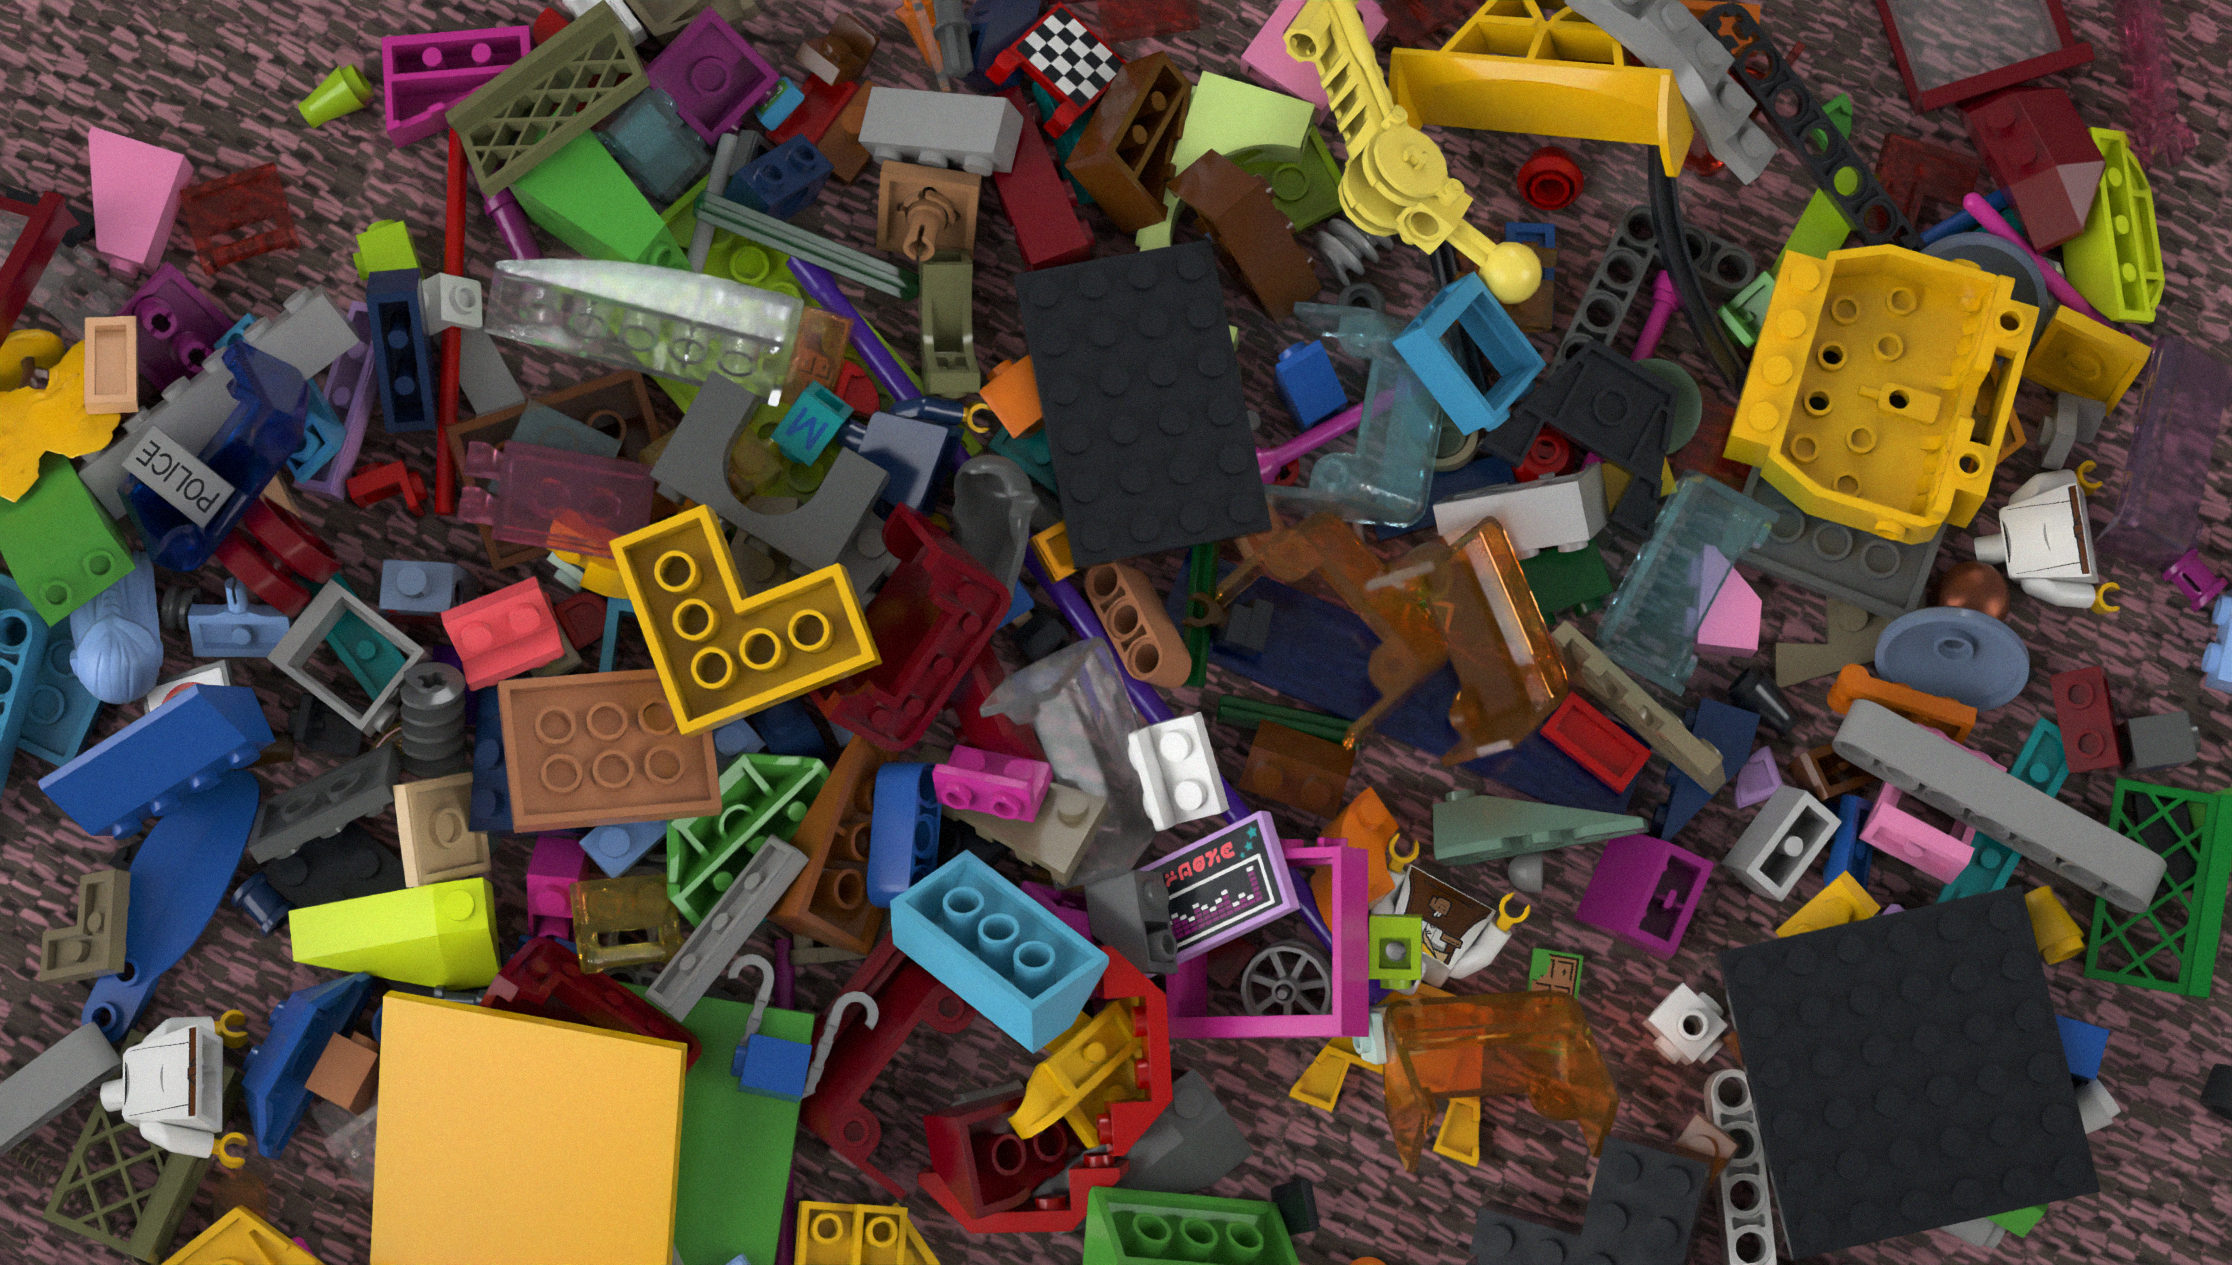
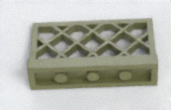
M605 0L596 4L444 113L448 124L461 139L480 190L489 199L651 85L633 43L636 40L631 30ZM620 73H632L626 80L613 87ZM593 74H602L595 88H587ZM579 102H588L584 110L573 116ZM553 103H561L555 117H546ZM513 131H522L515 145H507ZM539 131H547L542 140L532 145ZM507 159L504 167L492 174L498 160Z
M134 1029L130 1030L118 1055L122 1062L123 1054L126 1050L141 1044L147 1036L146 1034ZM224 1064L222 1132L213 1133L214 1138L220 1140L243 1092L241 1082L244 1078L242 1073ZM123 1067L106 1081L123 1078ZM99 1095L42 1218L150 1264L161 1265L171 1248L214 1154H210L208 1158L170 1152L149 1141L151 1150L126 1160L118 1135L137 1127L128 1122L114 1127L111 1116L103 1107ZM102 1124H104L106 1131L99 1133ZM109 1140L117 1164L92 1174L86 1159L90 1149L94 1145ZM170 1152L168 1159L165 1162L163 1154ZM155 1158L160 1172L155 1186L137 1193L129 1169ZM80 1171H81V1172H82V1175H83V1178L80 1179V1180H78V1181H76V1179H77V1177H78V1175H79V1173H80ZM121 1172L129 1197L103 1208L95 1183ZM87 1187L95 1212L76 1220L61 1215L60 1213L69 1194ZM148 1199V1202L143 1210L141 1202ZM133 1206L138 1223L129 1242L113 1236L107 1216ZM98 1220L102 1231L90 1227L88 1224Z

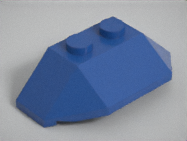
M359 972L292 992L288 1001L282 999L276 1005L268 1020V1026L272 1028L262 1046L256 1044L251 1049L242 1066V1071L246 1075L241 1082L258 1151L261 1155L279 1160L315 1096L313 1092L304 1086L334 1032L348 1038L380 980L364 972Z

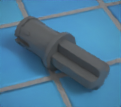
M932 0L936 19L933 35L937 41H940L945 73L950 78H966L968 73L973 71L974 65L968 38L972 32L971 23L965 19L962 0Z

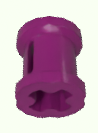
M2195 546L2191 547L2160 575L2164 581L2171 580L2191 601L2190 608L2194 612L2202 608L2229 583L2224 577L2217 578L2197 557L2199 551Z

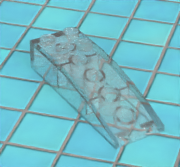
M582 259L496 261L483 332L697 387H702L711 370H714L754 393L761 403L778 407L805 300L788 296L781 292H773L745 285L730 279L656 265Z

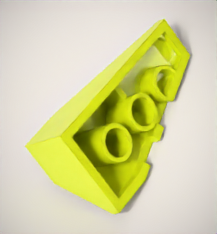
M483 877L429 884L288 911L293 961L297 963L350 973L364 972L370 976L434 988L436 985L446 986L447 991L452 992L489 987L496 974L502 969L493 887Z

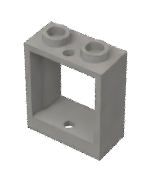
M331 578L266 657L370 738L377 730L380 733L384 732L396 719L400 710L397 707V704L401 701L400 690L407 683L404 680V671L414 665L432 662L433 660L423 648ZM347 609L410 656L363 716L301 669Z

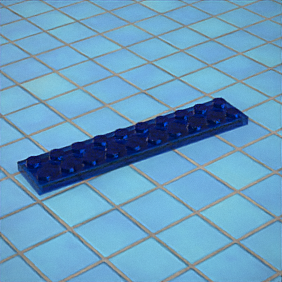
M1189 548L1164 606L1182 641L1184 625L1181 621L1185 618L1193 548ZM1219 558L1214 598L1215 604L1221 605L1222 608L1233 603L1243 606V603L1258 598L1275 603L1263 652L1249 657L1233 652L1231 649L1215 645L1213 643L1217 627H1211L1207 663L1334 716L1364 725L1365 729L1543 803L1624 815L1643 766L1619 795L1541 735L1540 731L1564 702L1563 699ZM1611 720L1650 751L1651 745L1628 726Z

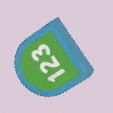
M786 76L779 78L775 82L778 87L770 99L759 107L755 105L754 108L758 120L770 131L775 130L798 107L805 97L801 89Z

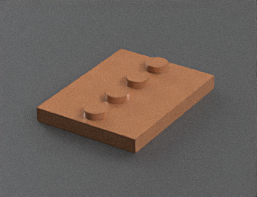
M656 668L498 681L497 693L514 833L721 814L722 800L712 730L693 738L681 735Z

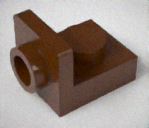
M844 12L837 16L828 35L803 41L795 58L830 86L859 79L862 76L880 43V37L850 13Z

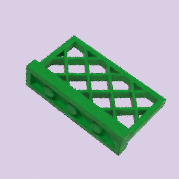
M2116 778L2108 828L2118 832L2121 821L2128 830V833L2124 836L2129 839L2133 837L2138 844L2150 850L2139 835V832L2163 817L2180 841L2159 856L2165 859L2184 846L2197 865L2195 875L2180 886L2175 884L2165 870L2162 878L2172 891L2150 905L2146 912L2137 914L2120 927L2116 926L2105 911L2107 900L2096 895L2083 977L2207 1000L2210 995L2232 861V795H2215ZM2125 791L2146 794L2158 812L2134 828L2122 812ZM2156 796L2175 799V801L2164 808ZM2184 801L2206 805L2203 826L2187 837L2168 813ZM2201 834L2199 852H2197L2190 841ZM2193 884L2191 901L2189 903L2181 891ZM2176 895L2187 910L2188 919L2185 927L2169 937L2152 911ZM2146 916L2164 941L2139 957L2122 934V931ZM2104 919L2112 932L2100 939ZM2185 933L2181 953L2173 941ZM2115 936L2134 960L2119 972L2095 969L2099 947ZM2165 946H2168L2180 962L2177 983L2156 980L2143 961ZM2138 966L2145 977L2128 975L2126 973Z

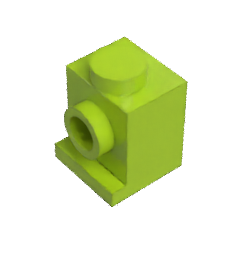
M1371 914L1369 916V979H1380V988L1411 989V980H1421L1423 914ZM1399 941L1404 944L1406 955L1400 960L1391 959L1386 952V947L1389 943Z

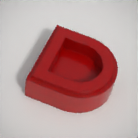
M583 592L575 594L554 606L556 618L575 651L579 652L603 638L607 602L593 593Z

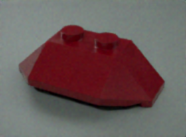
M2016 85L1953 105L1958 118L2036 255L2084 234L2088 222L2087 217L2095 201L2106 168V161L2063 88Z
M987 641L942 706L943 712L952 708L961 725L952 729L956 740L961 746L1047 763L989 641ZM1053 775V778H1052V781H1051V782H1054V783H1055V778H1054V775Z

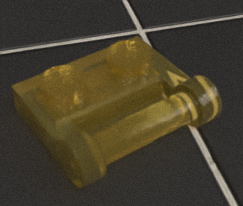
M667 873L578 881L569 884L580 970L584 975L601 973L603 968L653 962H664L667 966L685 944L680 934L677 908L667 898ZM658 928L659 941L601 947L597 939L598 933Z

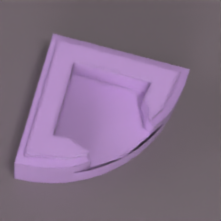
M1769 745L1751 755L1747 763L1738 772V780L1736 778L1734 786V800L1737 810L1769 800L1780 784L1784 785Z

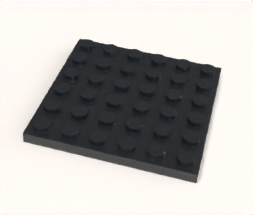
M2021 885L1716 953L1791 1260L2100 1192Z

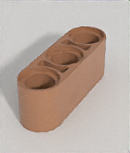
M1120 562L1090 567L1085 576L1084 587L1086 594L1128 673L1137 680L1166 689H1176L1183 685L1190 675L1192 660L1148 576L1144 571Z

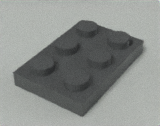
M392 740L260 802L248 846L257 863L260 864L273 857L277 860L287 858L298 851L303 843L318 836L323 839L329 838L343 830L348 822L360 816L374 817L388 809L392 802L395 801L393 785H398L402 764V754Z

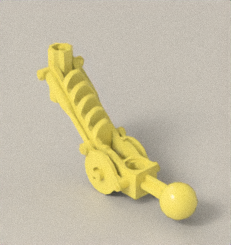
M1307 0L1282 38L1287 46L1286 53L1299 63L1303 61L1315 63L1320 76L1321 86L1329 98L1328 104L1337 118V127L1346 141L1345 147L1349 158L1345 162V172L1338 187L1339 201L1346 215L1357 227L1370 234L1386 237L1399 233L1401 239L1406 244H1416L1429 255L1446 240L1480 266L1479 278L1497 301L1504 304H1519L1529 299L1537 291L1541 283L1542 268L1539 258L1530 247L1517 242H1502L1496 245L1462 218L1473 198L1464 192V186L1459 180L1450 179L1447 176L1446 160L1439 147L1427 135L1408 125L1406 121L1408 114L1402 106H1394L1389 87L1387 88L1383 79L1382 68L1377 64L1374 48L1369 42L1366 28L1356 9L1359 0Z

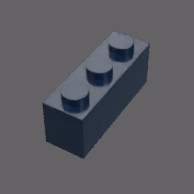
M420 268L369 272L366 300L386 433L436 429L439 400Z

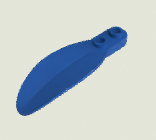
M245 770L224 772L220 775L221 782L213 788L199 793L192 792L180 799L182 802L181 807L160 819L137 852L128 872H131L130 903L128 907L127 949L124 968L127 964L132 963L135 968V974L129 981L124 978L123 972L99 977L81 1015L82 1026L95 1022L110 1044L123 1042L126 1040L130 1030H135L159 983L160 976L174 967L189 952L223 900L244 854L260 805V783L250 772ZM107 1008L111 1012V1021L104 1027L100 1022V1015Z

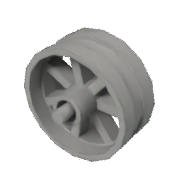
M1291 938L1273 942L1251 960L1243 973L1240 990L1244 1008L1250 1016H1273L1265 1011V1009L1274 1002L1284 1005L1283 1015H1293L1294 1000H1296L1310 1014L1326 1015L1332 1007L1331 961L1322 950L1307 941ZM1280 951L1301 955L1294 970L1288 971ZM1268 955L1271 957L1279 978L1256 971L1261 961ZM1308 960L1315 965L1322 975L1321 978L1306 980L1302 972ZM1254 982L1272 987V994L1260 1002L1256 996ZM1325 987V998L1321 1008L1303 991Z

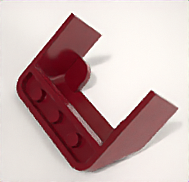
M910 957L904 960L873 998L879 1012L878 1022L874 1029L870 1030L864 1024L867 1018V1012L864 1009L831 1048L828 1058L825 1059L819 1083L816 1084V1092L802 1099L799 1122L904 1203L911 1194L867 1161L880 1142L881 1126L877 1117L858 1101L919 1021L922 1019L938 1032L956 1034L965 1030L975 1017L980 1015L1023 1048L1019 1042Z

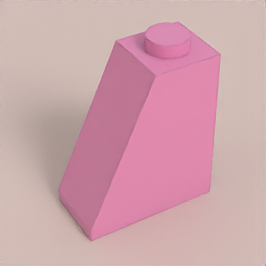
M91 126L88 141L97 250L110 263L108 268L118 274L130 278H137L139 272L153 276L159 266L195 168L182 154Z

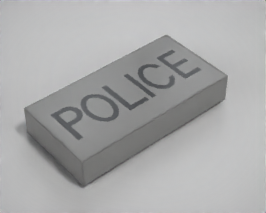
M156 425L149 429L121 464L201 528H205L237 489Z

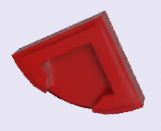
M845 360L834 394L855 409L850 416L870 421L875 411H881L878 391L862 368Z

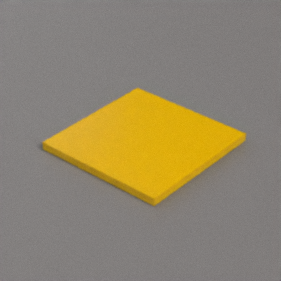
M392 990L387 992L383 996L370 1265H672L688 1044Z

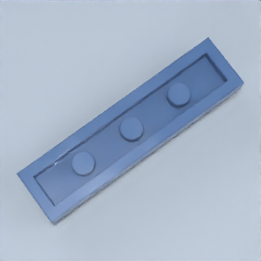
M742 718L712 730L718 773L740 752L762 753L766 749V743ZM668 820L597 826L579 844L615 883L667 837Z

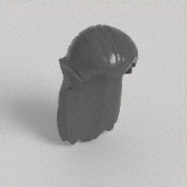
M1000 455L976 456L964 462L955 477V504L952 508L955 520L954 541L1001 580L1010 593L1011 606L1014 599L1015 585L1026 553L1029 524L1040 500L1038 496L1033 494L1029 477L1016 462Z

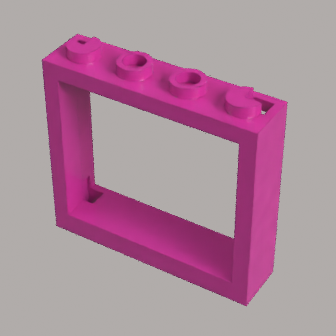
M1320 837L1317 838V847L1304 848V840L1279 839L1288 868L1332 866L1333 1015L1207 1017V952L1177 965V974L1166 975L1169 1038L1369 1037L1368 849L1348 847V838Z

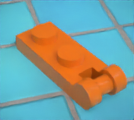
M1853 663L1847 664L1842 668L1836 682L1827 694L1828 705L1838 713L1847 715L1853 701L1856 699L1869 700L1913 723L1918 722L1926 727L1936 728L1945 733L1948 738L1961 745L1974 727L1977 708L1961 704L1952 697H1937L1913 690L1904 683L1887 682L1870 677L1868 671L1863 666Z

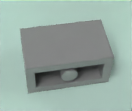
M1780 784L1720 864L1755 894L1782 902L1842 821L1808 791Z

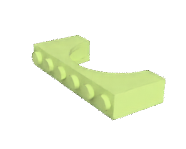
M1203 71L1198 86L1192 85L1187 110L1188 115L1185 120L1182 139L1175 141L1171 163L1177 166L1175 177L1211 148L1229 161L1252 149L1265 151L1245 161L1244 164L1265 161L1301 164L1312 129H1308V127H1312L1315 123V104ZM1167 186L1163 204L1169 207L1167 219L1164 222L1138 230L1135 245L1141 247L1139 252L1172 246L1176 225L1187 203L1179 197L1175 198ZM1229 325L1234 352L1236 353L1239 344L1238 328Z

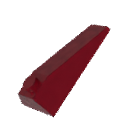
M1026 1087L965 1102L922 1116L932 1166L971 1219H980L1019 1206L1032 1196L1031 1190L1047 1177H1055L1065 1169L1064 1164L1083 1148H1087L1064 1116L1043 1131L1022 1140L1007 1119L1020 1108L1025 1096Z

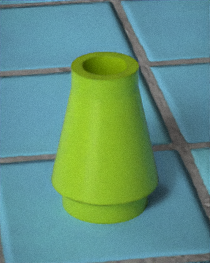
M354 63L344 68L339 65L305 100L298 104V108L309 125L315 129L325 122L367 107L366 101L374 96V91L366 77Z

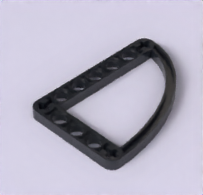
M1735 3L1718 4L1710 8L1698 21L1735 58V61L1728 70L1745 92L1757 103V108L1864 247L1879 245L1881 242L1892 237L1898 247L1912 248L1913 251L1919 253L1926 248V243L1749 12L1741 5ZM1720 15L1722 17H1735L1736 22L1733 24L1732 30L1739 40L1748 39L1750 36L1753 39L1751 43L1740 47L1734 55L1731 53V49L1737 48L1740 45L1733 36H1720L1717 30L1722 26L1719 19ZM1755 50L1766 55L1769 64L1767 73L1759 80L1751 78L1745 70L1746 58ZM1785 89L1791 90L1798 99L1796 113L1787 119L1781 117L1775 109L1776 97ZM1814 128L1821 129L1828 138L1826 151L1818 157L1811 156L1805 148L1806 135ZM1648 144V188L1652 219L1661 257L1670 283L1690 329L1705 355L1730 392L1739 401L1752 356L1743 363L1716 318L1702 288L1689 251L1681 219L1677 178L1666 176L1659 145ZM1843 167L1851 168L1857 175V186L1849 195L1840 194L1834 184L1836 173ZM1873 205H1878L1884 209L1887 217L1885 227L1876 234L1869 232L1864 225L1865 212ZM1899 230L1900 234L1894 236L1895 233ZM1832 351L1823 353V358L1827 357Z

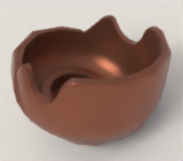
M1974 560L1954 564L1938 578L1933 586L1934 606L1965 607L1984 612L2001 622H2004L2010 605L2008 584L2003 575L1990 564Z

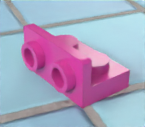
M955 745L947 765L936 764L932 776L937 803L948 805L959 810L969 809L993 814L1003 819H1018L1034 823L1052 781L1053 772L1051 763Z

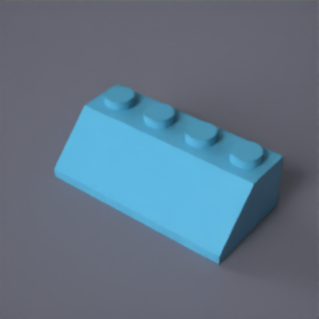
M967 849L890 901L893 944L1033 1054L1072 1027L1109 964L1108 955Z

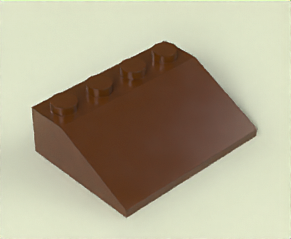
M626 366L442 425L460 482L494 572L551 553L552 551L545 548L544 544L552 523L562 507L610 533L677 512L681 507L656 492L660 483L649 475L664 451L665 446L639 366Z

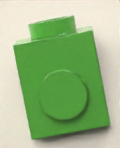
M1765 270L1733 300L1723 304L1716 311L1723 320L1720 323L1728 339L1737 346L1742 343L1747 348L1756 346L1776 279L1770 270Z

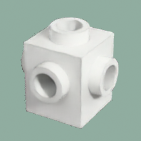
M1684 983L1675 987L1642 1022L1657 1038L1653 1042L1654 1047L1671 1063L1676 1064L1680 1060L1686 1066L1693 1063L1697 1058L1705 1064L1723 1046L1724 1041L1719 1035L1728 1026L1720 1018L1724 1011L1710 996L1704 992L1697 996ZM1684 1020L1692 1024L1694 1028L1693 1035L1685 1032L1683 1028Z

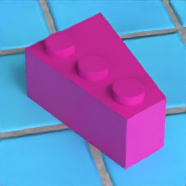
M530 26L381 37L386 130L395 147L399 149L450 128L451 126L448 124L444 113L538 47Z

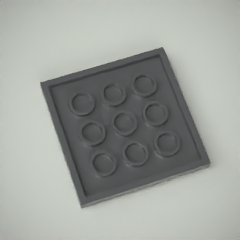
M1813 397L1809 400L1811 407L1815 410L1827 408L1826 402L1820 397ZM1965 457L1959 461L1960 468L1966 473L1972 458ZM1752 466L1720 552L1728 560L1892 621L1916 610L1948 523L1943 522L1933 539L1928 542L1910 545L1900 541L1885 539L1873 533L1806 514L1760 476L1761 468Z

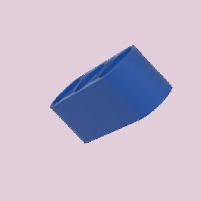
M885 761L877 772L867 874L868 898L872 905L877 908H890V901L934 872L937 868L942 804L937 803L932 776L936 764L933 762Z

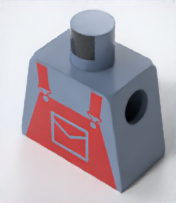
M383 560L379 616L389 623L444 626L441 612L477 599L479 578L452 563ZM455 587H459L457 602L455 599Z

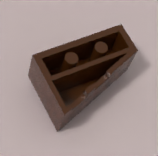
M1163 50L1126 63L1120 67L1064 164L1124 234L1164 222L1167 219L1169 207L1163 204L1167 182L1172 181L1175 177L1177 166L1171 163L1175 141L1182 139L1192 84Z
M1211 148L1166 185L1175 198L1179 197L1195 209L1199 217L1192 223L1200 234L1204 235L1209 232L1222 254L1219 258L1222 265L1250 304L1272 322L1278 325L1322 289L1313 273V270L1317 267L1315 260L1302 245L1296 244L1292 237L1297 232L1294 224L1284 212L1275 208L1271 200L1276 197V194L1270 184L1260 174L1257 173L1252 177Z

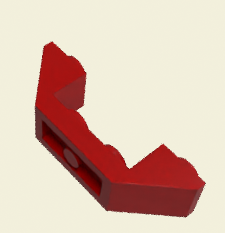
M1094 945L1109 956V964L1095 986L1097 988V997L1103 999L1139 997V1006H1132L1131 1026L1134 1038L1141 1037L1142 1058H1135L1134 1076L1137 1090L1144 1089L1145 1098L1104 1101V1113H1097L1096 1116L1099 1145L1106 1144L1107 1153L1112 1156H1125L1173 1100L1167 995L1115 948L1109 945Z
M1107 1151L1083 1154V1161H1078L1068 1169L1070 1202H1066L1065 1194H1043L1035 1197V1203H1022L1019 1206L980 1219H971L932 1164L918 1172L917 1178L918 1184L971 1234L1073 1231L1086 1219L1088 1195L1091 1187L1114 1188L1130 1170L1129 1159L1114 1160V1156L1108 1154Z

